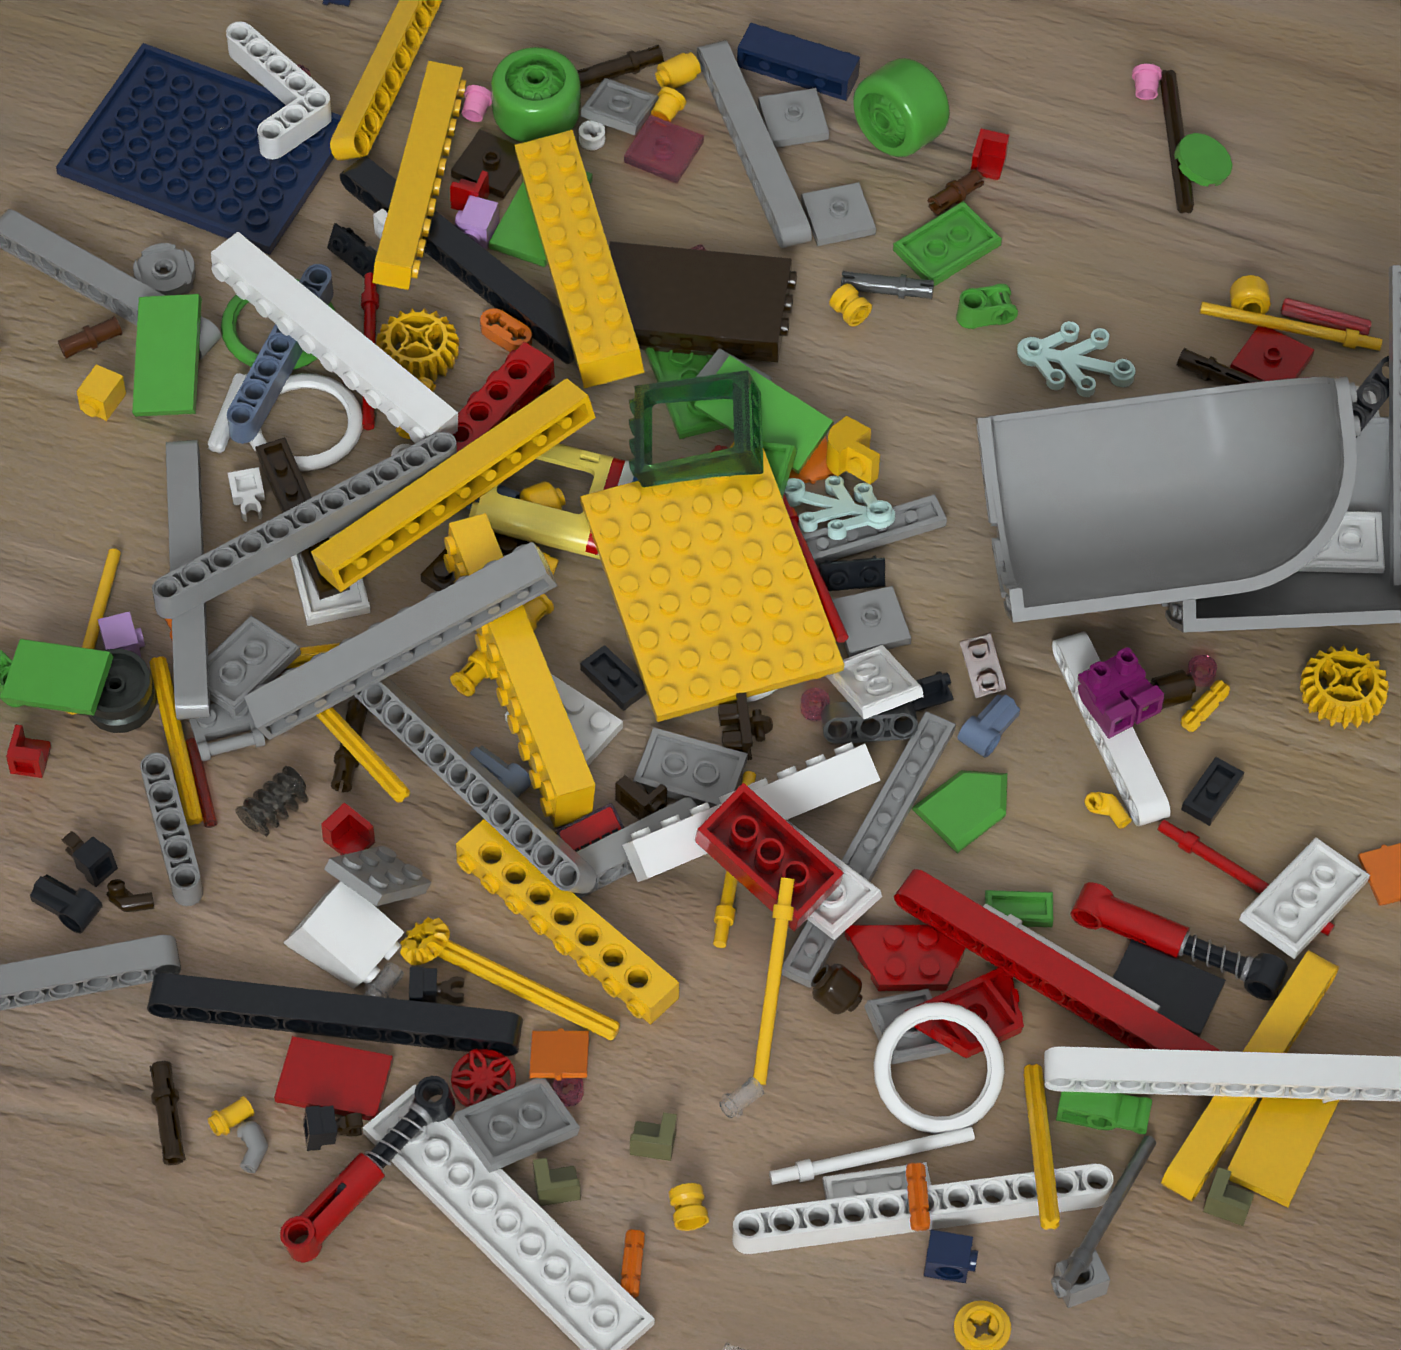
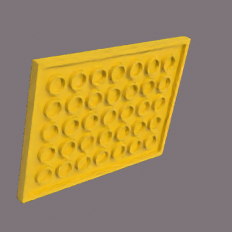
M763 447L580 496V503L657 722L736 701V693H746V697L844 671L841 654Z

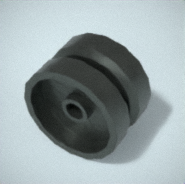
M122 648L107 649L104 651L111 652L113 655L112 664L95 715L88 716L102 730L111 733H125L141 727L151 717L156 707V691L149 669L141 657L135 652Z

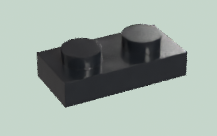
M605 645L580 663V670L623 711L647 694L642 679Z
M1215 757L1183 802L1181 810L1210 826L1243 780L1245 772Z

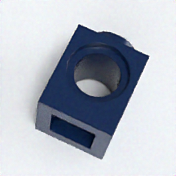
M931 1230L924 1277L966 1284L968 1271L975 1272L978 1256L977 1250H971L973 1236Z

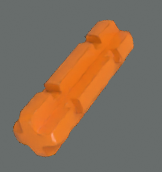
M910 1163L906 1167L909 1212L911 1215L910 1225L913 1231H926L930 1228L927 1181L925 1179L926 1169L923 1163Z
M630 1229L627 1230L625 1236L620 1285L633 1298H637L639 1296V1280L641 1278L645 1234L641 1230Z

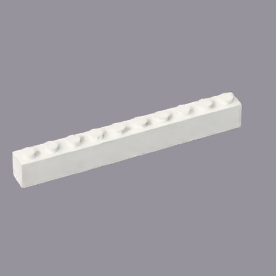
M239 232L235 233L211 252V270L219 281H225L234 289L239 298L248 300L255 306L261 316L271 319L284 335H290L295 339L303 351L308 354L312 353L320 360L326 370L329 372L333 371L342 378L344 384L349 389L359 392L372 408H378L383 412L391 424L395 427L400 426L409 434L414 443L438 432H447L453 435L458 431V412L242 234Z

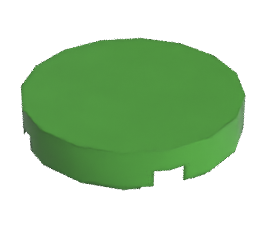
M1193 133L1186 135L1176 146L1175 160L1178 158L1180 162L1178 167L1191 181L1202 186H1209V184L1218 186L1231 174L1233 166L1231 156L1216 139L1205 134Z

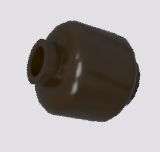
M841 964L824 965L811 981L813 998L833 1014L838 1015L847 1010L852 1012L862 1001L863 996L860 994L862 982L860 978Z

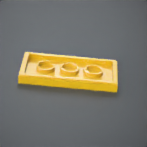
M1262 1097L1227 1168L1228 1171H1231L1229 1180L1289 1208L1340 1100L1323 1103L1322 1099Z

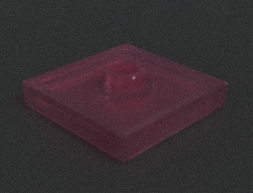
M650 115L626 151L624 163L678 183L704 143V135Z

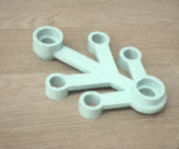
M1068 321L1062 324L1061 331L1044 339L1037 337L1024 338L1017 347V355L1021 362L1027 366H1036L1045 377L1047 386L1052 390H1060L1064 387L1066 375L1060 369H1053L1049 361L1060 364L1077 387V393L1082 397H1090L1094 394L1096 381L1090 376H1084L1079 368L1108 374L1112 384L1117 387H1128L1134 381L1135 367L1127 359H1119L1112 363L1082 356L1096 349L1101 350L1108 346L1109 333L1102 328L1093 330L1091 338L1065 350L1052 349L1064 342L1071 343L1078 339L1079 326L1075 322ZM1068 330H1069V331H1073L1074 333L1069 334V333H1067V332H1065V331H1068ZM1101 337V338H1103L1104 340L1100 341V340H1097V339H1095V338ZM1052 378H1058L1060 381H1054ZM1082 385H1088L1090 388H1084Z
M830 476L825 480L826 493L835 496L836 499L807 492L802 480L797 478L788 479L784 494L791 507L806 503L825 508L824 510L804 512L799 515V527L803 532H813L818 528V523L831 520L827 525L828 536L833 540H841L846 537L847 530L867 525L875 529H883L895 521V511L892 509L891 504L887 501L877 500L873 494V487L868 483H859L854 487V499L859 503L865 504V506L854 503L844 486V479L840 476ZM848 515L855 516L845 520L836 519Z

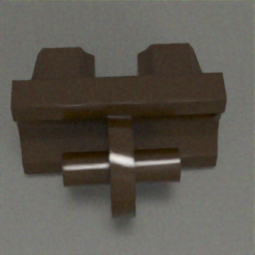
M736 693V702L719 704L718 706L720 726L737 725L738 730L722 731V746L748 753L747 760H752V735L755 736L756 741H764L765 734L773 729L772 719L769 716L762 715L760 709L753 710L752 717L749 718L746 693Z

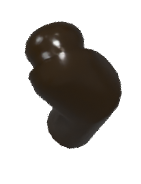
M114 879L108 883L106 895L109 901L123 912L154 909L152 892L133 895L125 888V882L120 879Z

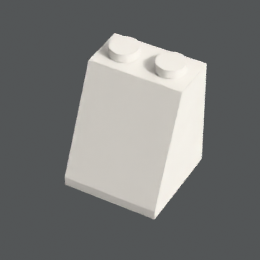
M339 881L324 894L283 943L354 989L362 982L368 985L381 970L377 967V964L383 957L389 960L401 946L397 940L404 931L372 903Z

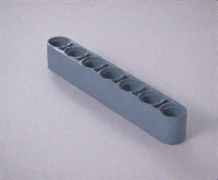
M313 264L305 270L299 282L329 305L334 294L331 270L324 264ZM276 324L227 410L229 434L231 439L237 443H249L255 439L303 352L299 343L290 335H284Z

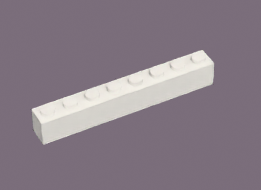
M850 742L834 749L836 754L834 757L825 759L824 754L805 761L807 768L797 772L796 767L793 766L776 773L779 780L768 784L767 779L764 778L747 786L782 818L788 820L880 781V778L866 744L854 748L853 743ZM735 791L718 797L721 804L712 808L706 802L690 809L691 816L681 820L679 815H675L661 821L662 828L651 833L650 828L646 827L630 834L633 841L623 844V848L637 882L707 854L695 842L697 829Z

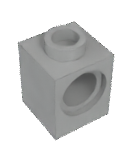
M1096 1249L1092 1253L1093 1260L1087 1271L1079 1275L1086 1282L1083 1284L1075 1283L1071 1290H1065L1059 1285V1281L1068 1267V1259L1056 1263L1051 1284L1058 1298L1063 1297L1067 1308L1107 1294L1110 1278Z

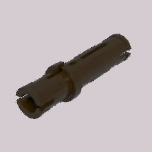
M657 44L637 52L631 50L619 58L577 70L581 89L600 83L604 78L613 79L628 73H640L641 69L664 62L661 48Z
M1187 348L1182 350L1177 361L1178 367H1183L1202 375L1201 379L1206 381L1211 379L1223 385L1262 381L1216 362L1217 358L1212 356L1206 358L1187 350Z
M352 699L347 705L345 721L362 737L368 709L361 703L359 711H356L358 699ZM340 742V748L335 752L334 756L336 767L331 787L335 791H339L341 780H343L342 792L344 793L352 789L354 770L359 766V762Z
M158 1061L149 1068L153 1082L151 1100L152 1104L156 1106L163 1163L165 1165H178L183 1163V1160H186L177 1109L179 1092L175 1089L173 1082L172 1063L169 1061Z

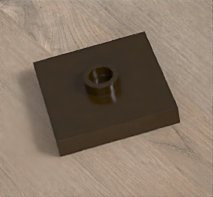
M479 130L451 169V177L457 180L464 179L477 183L482 170L489 172V193L504 199L521 175L514 146L516 144Z

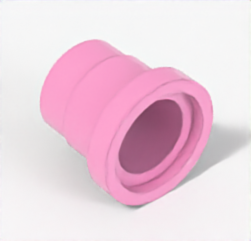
M1141 64L1134 67L1132 78L1135 81L1136 97L1142 100L1156 98L1159 80L1162 78L1161 68L1153 64Z
M469 85L464 92L466 99L461 114L470 121L480 122L483 120L488 106L492 105L491 91L482 86Z

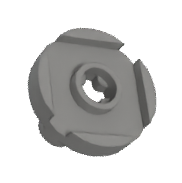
M159 243L147 247L141 252L142 257L138 261L135 260L133 265L134 278L163 295H181L192 290L196 271L193 257L187 250L184 249L183 252L180 249H176L175 244ZM164 267L171 271L167 274H159L161 272L160 269Z

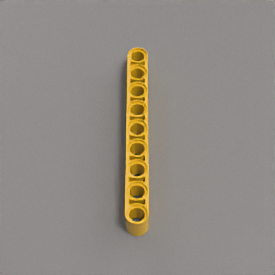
M442 0L398 1L331 138L330 149L336 160L343 161L364 157L370 152Z
M1308 950L1243 1052L1288 1053L1331 986L1339 966ZM1214 1096L1172 1160L1162 1178L1161 1184L1192 1202L1259 1097Z

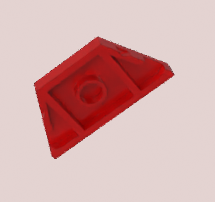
M851 925L844 931L847 941L850 940L856 949L859 961L870 972V979L878 991H919L929 989V991H946L966 950L965 947L929 925Z
M1000 967L916 1005L934 1002L960 1005L983 1019L990 1026L999 1043L1020 1034L1024 1027L1022 1012L1018 1007L1020 1001L1018 989L1014 988L1013 976L1006 973ZM943 1019L928 1020L914 1026L917 1030L964 1058H969L984 1051L976 1036L966 1027L956 1022Z

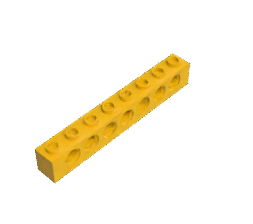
M485 819L456 843L457 863L467 874L473 873L479 878L482 886L489 893L499 895L511 912L516 915L520 913L528 920L529 925L537 934H544L553 941V945L558 952L573 958L585 975L589 977L593 975L599 980L604 990L614 998L619 997L626 1003L628 1010L636 1018H643L651 1025L679 999V982L573 892L557 888ZM494 859L498 862L490 864L486 861ZM512 880H521V881H523V882H521V883H519V884H512V883H510V881H512ZM537 900L546 901L544 904H535L533 902ZM563 920L571 922L567 925L558 924V922ZM585 941L595 942V944L591 946H586L582 943ZM614 961L620 963V965L612 967L608 966L607 963ZM636 982L645 984L643 987L638 988L631 986V984Z

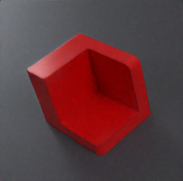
M980 129L972 155L971 170L979 171L985 178L999 180L1007 157L1010 135Z
M482 170L477 183L461 179L459 183L452 182L450 185L451 209L463 211L470 195L487 200L490 194L489 172Z
M15 724L6 755L10 774L43 778L51 750L50 741L25 738L23 726Z
M345 802L321 823L323 841L340 855L369 849L375 843L373 825Z

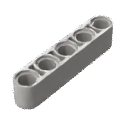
M158 752L150 753L142 759L140 767L172 894L178 904L192 906L201 900L203 887L172 767L168 757ZM156 772H162V773L159 774V775H152L153 773H156ZM165 799H168V800H169L168 802H165V803H160V802H159V801L165 800ZM170 827H177V828L174 829V830H170V831L166 830V829H168V828H170ZM177 855H185V856L182 857V858H178V859L173 858V857H175V856H177ZM184 883H192V885L188 887L181 886Z
M690 797L683 798L577 851L576 853L594 869L596 883L590 892L574 894L581 899L632 873L633 869L623 848V844L633 841L630 834L646 827L650 828L651 833L662 828L661 821L675 815H679L681 820L690 817L691 813L689 810L697 807L694 800ZM576 872L573 875V883L575 882L577 877Z

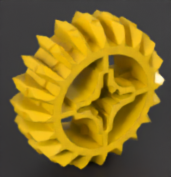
M412 307L408 314L400 310L398 318L389 316L388 324H382L380 333H377V346L417 379L425 377L436 382L437 374L446 377L447 369H453L455 360L459 356V337H457L454 324H449L447 316L439 318L437 310L431 314H428L425 307L421 312H416ZM398 342H401V348L396 351L394 347ZM439 342L441 346L435 351L434 345Z
M1345 645L1339 651H1336L1332 646L1327 649L1326 653L1319 650L1315 658H1310L1301 674L1302 680L1299 689L1303 693V703L1309 704V713L1318 712L1319 721L1325 718L1329 719L1331 727L1336 722L1341 723L1344 729L1348 727L1349 723H1352L1356 728L1361 725L1362 721L1369 724L1373 716H1378L1381 713L1382 707L1387 701L1389 684L1385 680L1386 670L1379 669V660L1370 662L1369 652L1363 656L1358 654L1357 647L1352 652L1347 651ZM1322 677L1327 681L1326 685L1328 688L1323 689L1319 680ZM1365 684L1369 692L1366 697L1361 693L1362 688L1360 686Z

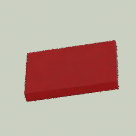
M292 1036L275 1092V1102L302 1108L334 1106L335 1114L346 1116L351 1113H361L363 1120L371 1121L379 1114L393 1064V1056Z

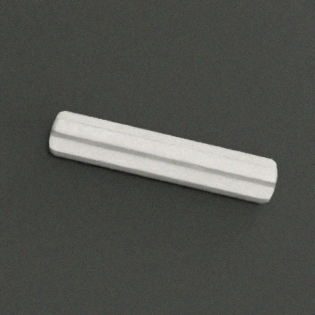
M237 373L234 375L208 440V448L212 452L222 453L226 448L230 438L227 410L247 374Z

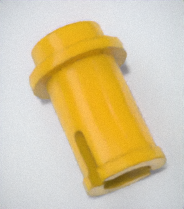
M242 1096L239 1100L221 1111H212V1116L207 1118V1121L215 1135L220 1136L223 1134L226 1136L230 1133L229 1129L254 1116V1110L247 1098Z

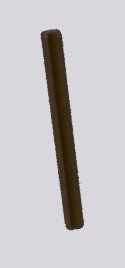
M1163 70L1160 87L1177 210L1181 214L1185 212L1191 213L1194 207L1191 180L1181 172L1178 167L1180 162L1178 158L1175 160L1174 155L1176 146L1185 137L1177 78L1174 70Z

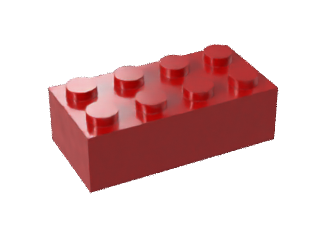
M744 782L697 829L695 842L772 912L774 904L778 902L781 877L795 879L791 907H794L793 920L788 923V926L794 932L841 883L844 872Z

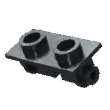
M334 223L327 248L362 277L366 273L374 272L377 250L372 246L366 247V242L356 235L353 229L341 227Z
M874 555L872 558L853 559V561L829 562V560H825L824 563H819V571L828 591L885 586V558H877Z
M938 671L935 675L916 680L922 687L924 697L911 702L914 704L917 712L954 700L948 685H951L949 674L947 672L942 674L941 671Z

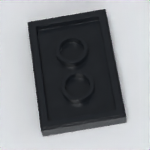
M1131 940L1113 976L1117 981L1160 1005L1158 1013L1198 1037L1201 1036L1226 981L1223 978Z

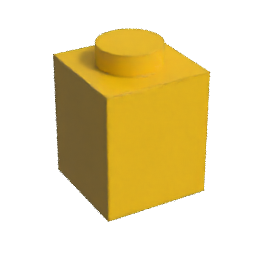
M97 364L77 389L80 410L90 417H98L105 421L109 419L126 395L123 375Z

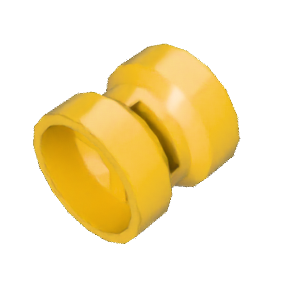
M845 284L838 288L829 301L830 306L837 313H842L843 320L851 327L862 323L872 310V304L864 297H859L858 290L852 284Z
M681 1184L669 1191L670 1205L675 1208L673 1221L676 1229L682 1231L695 1230L709 1222L708 1211L702 1206L705 1196L703 1187L700 1184Z

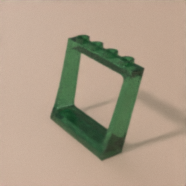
M748 370L635 386V398L629 399L631 412L635 416L629 419L631 432L635 436L629 439V446L634 455V458L629 459V467L633 476L637 477L642 487L711 477L764 473L761 392ZM733 399V447L652 464V407L654 405L685 401Z

